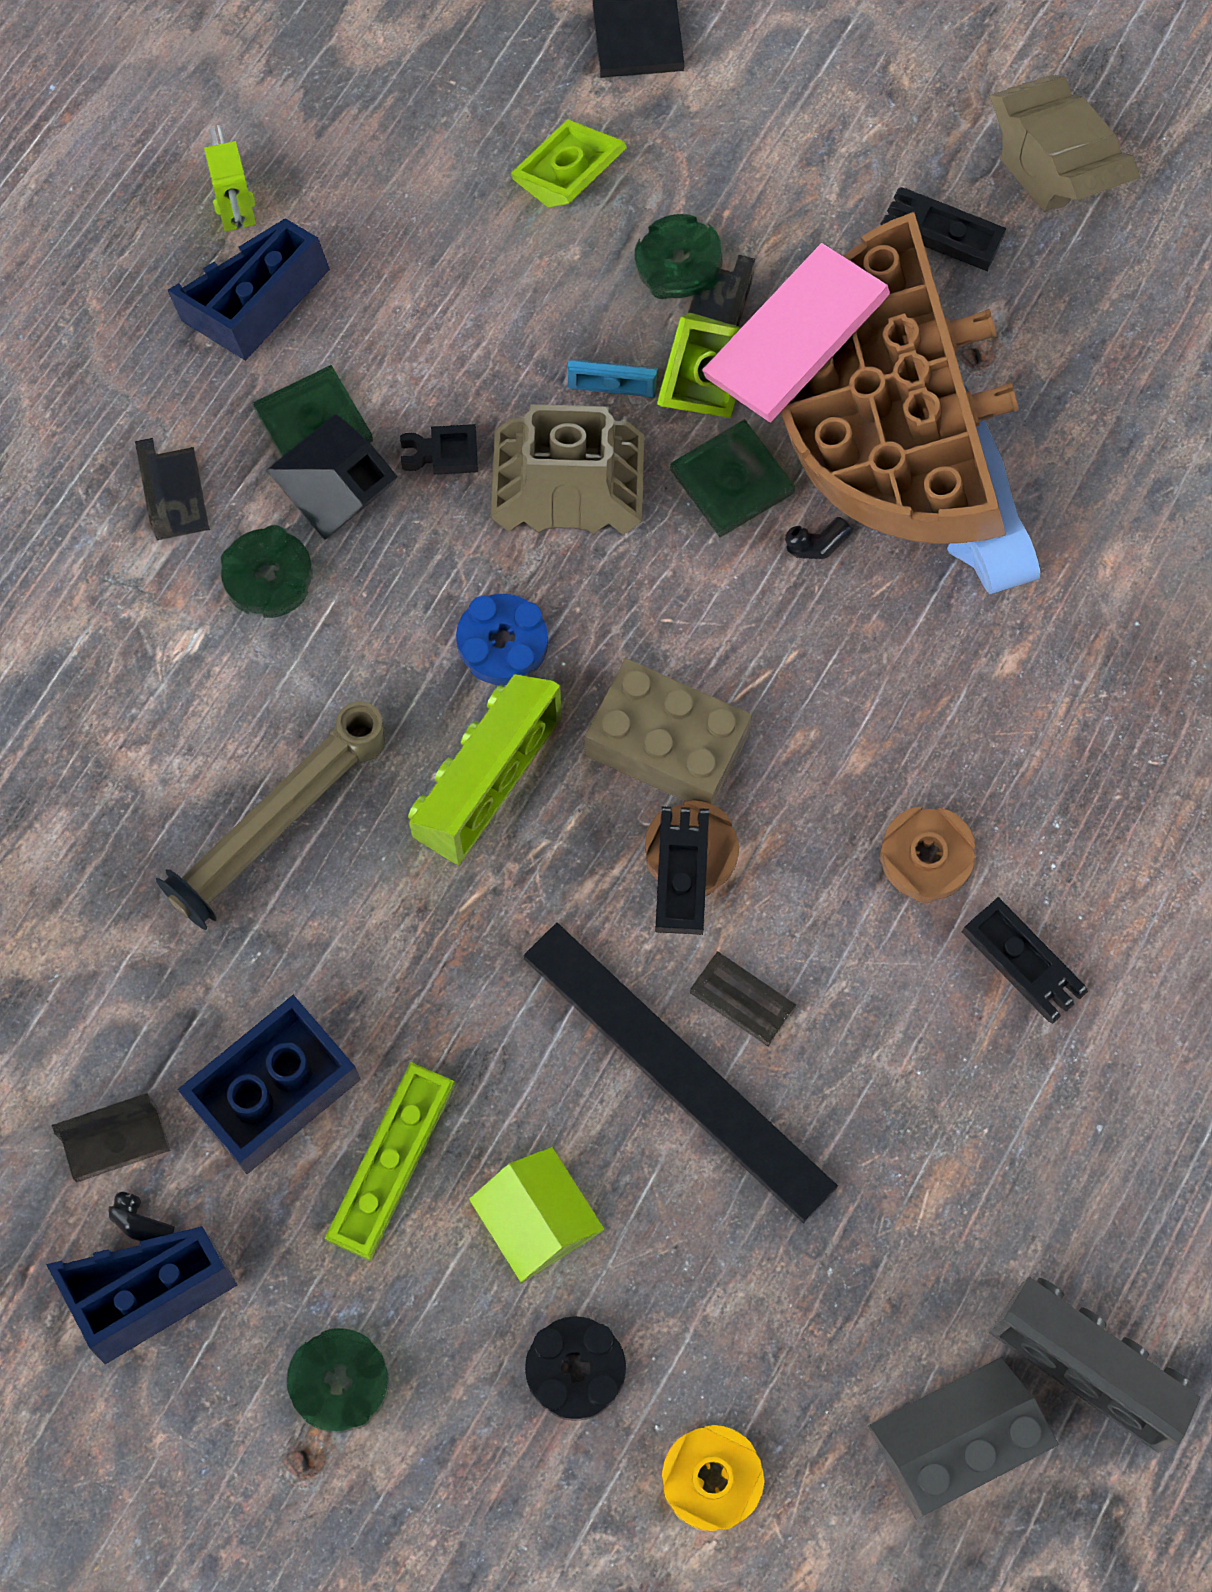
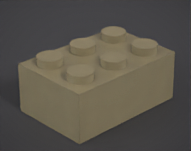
M625 658L584 736L585 756L683 801L697 800L715 805L749 736L752 714Z

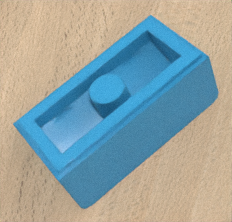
M570 359L568 360V388L653 398L656 396L659 368Z

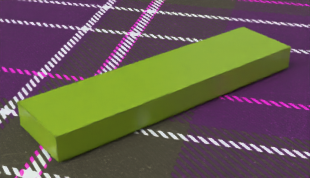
M410 1062L325 1236L327 1242L371 1262L455 1086L453 1080Z

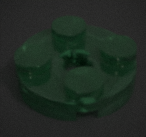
M674 214L653 222L648 227L649 233L643 237L642 241L639 238L635 246L637 271L640 279L650 288L651 294L659 299L685 298L698 294L703 290L712 289L717 284L718 273L723 263V253L718 233L711 225L708 224V228L705 224L697 222V217L689 214ZM683 250L684 255L688 252L690 253L689 257L682 262L668 260L674 257V251Z
M270 525L264 529H256L245 533L236 539L221 555V579L225 592L232 604L240 611L249 614L248 611L254 614H263V618H275L292 612L304 602L308 594L311 578H313L311 559L303 543L295 536L287 533L284 528L278 525ZM263 565H274L279 568V570H274V574L277 577L271 581H268L265 577L258 579L255 577V573L259 572V568Z
M334 1328L321 1332L320 1335L313 1337L296 1350L288 1367L287 1390L294 1408L308 1424L324 1432L346 1433L365 1427L381 1410L389 1390V1372L384 1356L368 1337L351 1329ZM335 1367L347 1368L346 1377L352 1379L351 1387L347 1391L343 1388V1394L340 1395L331 1394V1385L324 1383L327 1372L331 1371L335 1374Z

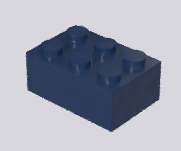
M293 994L177 1090L243 1171L248 1174L361 1079L355 1065Z

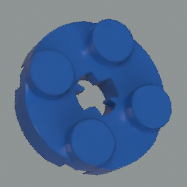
M511 594L479 596L470 603L469 608L460 618L456 631L457 649L461 660L463 659L464 664L470 668L471 673L475 677L490 684L507 685L514 674L527 675L533 669L535 671L542 664L548 649L547 626L542 618L540 608L524 598ZM499 630H506L509 635L513 634L515 637L514 642H506L504 648L494 647L496 645L495 640L489 641L492 634L498 633Z

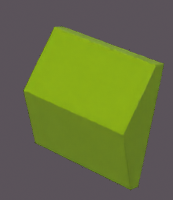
M567 119L510 174L516 183L548 208L565 205L577 197L627 149V146L620 139Z

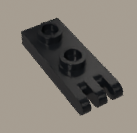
M900 187L897 189L894 195L895 201L891 202L887 210L889 215L884 216L881 225L914 212L925 247L988 272L1004 238L1005 227L907 188Z
M662 806L655 932L703 935L709 809L700 808L697 817L699 826H689L690 808L681 807L680 825H670L673 816L671 807Z
M999 897L963 928L962 933L1048 1022L1053 1024L1061 1017L1058 1010L1049 1002L1051 999L1064 1011H1068L1074 1005L1072 998L1063 990L1064 987L1079 999L1088 993L1086 986Z

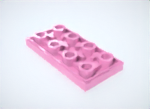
M821 243L702 369L705 378L771 423L890 295L888 285Z

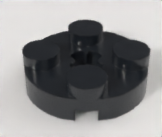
M572 1316L558 1319L536 1334L527 1353L525 1373L531 1394L544 1409L564 1420L581 1421L598 1416L615 1401L624 1385L626 1361L622 1346L609 1327L590 1318ZM574 1354L580 1355L581 1362H589L591 1367L589 1375L582 1373L584 1380L577 1383L572 1382L570 1374H562L561 1372L563 1361L569 1363L567 1357Z

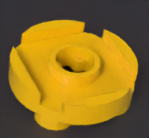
M712 1425L694 1429L678 1438L667 1453L662 1469L664 1498L674 1514L685 1524L695 1529L708 1532L729 1530L747 1519L761 1499L764 1489V1474L761 1460L751 1442L741 1433L731 1428ZM714 1463L723 1468L721 1477L727 1480V1485L721 1492L718 1487L715 1488V1493H708L703 1490L704 1481L698 1477V1473L703 1466L710 1470V1464Z

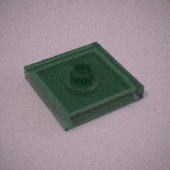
M332 365L253 402L257 416L281 457L335 414H338L369 442L373 441L372 433Z
M745 419L670 463L671 472L720 538L791 496L795 491V485Z

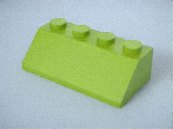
M514 674L506 686L500 684L494 690L487 703L489 710L480 723L475 720L469 725L461 739L463 747L454 759L448 757L442 763L435 776L437 784L428 796L424 794L419 796L410 809L408 818L411 819L409 825L414 839L457 866L461 864L561 721L560 685L556 682Z

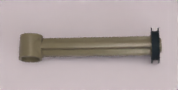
M362 701L352 702L344 706L337 715L336 727L330 731V736L182 878L170 869H166L168 878L165 881L156 878L157 884L168 897L170 903L183 916L189 918L200 928L207 930L205 921L208 918L214 921L217 920L209 904L354 763L372 760L381 753L385 744V735L381 713L375 706ZM360 726L372 729L369 734L363 737H354L350 734L353 729Z

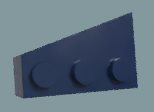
M286 218L240 245V253L219 266L214 261L204 267L205 274L182 288L178 283L167 290L182 322L245 361L330 270L318 237Z
M202 1226L140 1241L138 1246L111 1252L109 1249L95 1252L93 1257L64 1263L63 1261L46 1264L87 1345L104 1364L109 1363L237 1286L218 1248Z

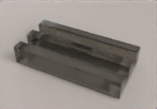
M718 951L690 988L692 995L768 1047L776 1034L780 1032L788 1017L796 1009L795 1003ZM720 968L781 1011L776 1016L716 975L715 971ZM709 983L770 1026L766 1029L706 988L705 985Z

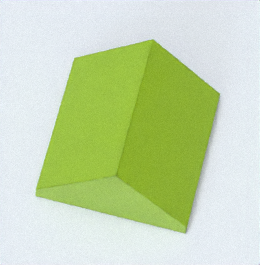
M693 313L682 315L679 320L657 405L731 418L736 399L706 379L702 369L742 327Z
M553 1147L509 1163L469 1198L472 1206L521 1284L605 1231Z

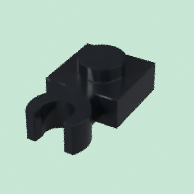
M476 424L432 426L431 438L426 439L416 433L400 435L401 448H414L417 450V453L412 456H401L403 470L416 471L426 463H433L434 475L478 472Z

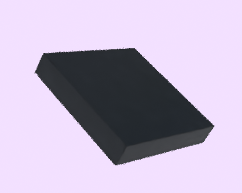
M592 0L600 78L684 71V55L677 0Z

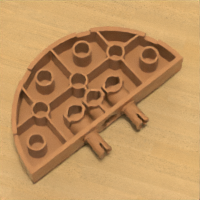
M912 212L893 219L861 237L862 243L843 256L887 284L890 295L781 411L796 455L808 477L833 505L865 526L887 535L927 543L958 544L1005 536L1003 520L976 427L980 426V421L1019 411L1016 396L1011 382L972 395L970 391L966 392L955 353L959 352V347L997 337L990 309L950 321L949 318L945 319L915 213Z

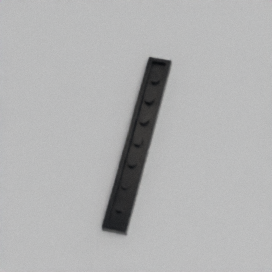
M556 922L524 954V960L803 1224L837 1189L838 1185L559 923Z

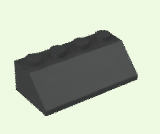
M1031 1277L1023 1281L989 1333L1157 1453L1180 1444L1201 1398L1190 1390L1192 1383L1174 1369L1166 1367L1163 1371L1147 1360L1149 1356L1148 1351L1135 1341L1123 1337L1120 1341L1104 1329L1107 1325L1106 1322L1094 1312L1084 1307H1081L1078 1311L1063 1301L1064 1293L1053 1283L1043 1278H1038L1035 1281Z

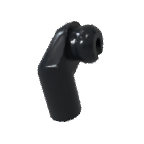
M836 517L820 534L809 533L806 528L794 526L785 535L787 551L796 558L825 559L853 531L850 525L841 517Z
M119 1192L115 1195L113 1206H109L110 1220L131 1239L144 1241L174 1233L175 1226L137 1214L141 1200L136 1195Z

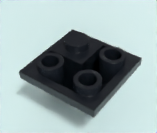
M338 414L333 415L266 470L324 540L391 487L398 477L370 442Z

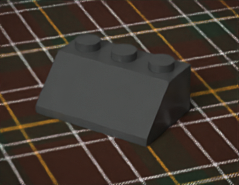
M1002 1357L868 1425L916 1520L1059 1445L1036 1400Z

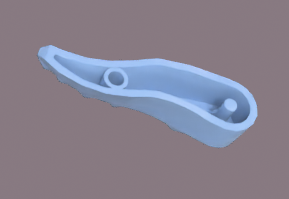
M964 384L965 390H966V392H968L969 390H968V388L966 387V385ZM985 420L979 422L980 426H977L976 429L1006 535L984 541L950 543L947 550L951 555L972 566L989 594H993L1040 579V568L1031 539L1018 517L1004 462Z

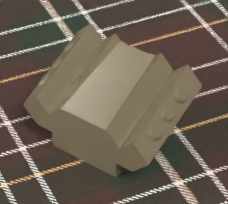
M1050 75L1037 78V80L1025 82L1022 85L1010 87L1007 90L989 95L1003 133V149L1000 160L1044 212L1050 209L1065 207L1071 199L1080 200L1140 178L1134 156L1121 153L1116 134L1084 97L1071 94L1066 76Z
M530 404V411L525 414L524 418H511L495 430L491 518L507 531L512 530L524 521L538 533L544 529L579 528L580 530H588L595 534L604 526L610 524L623 535L642 522L644 434L628 421H614L613 416L609 413V407Z

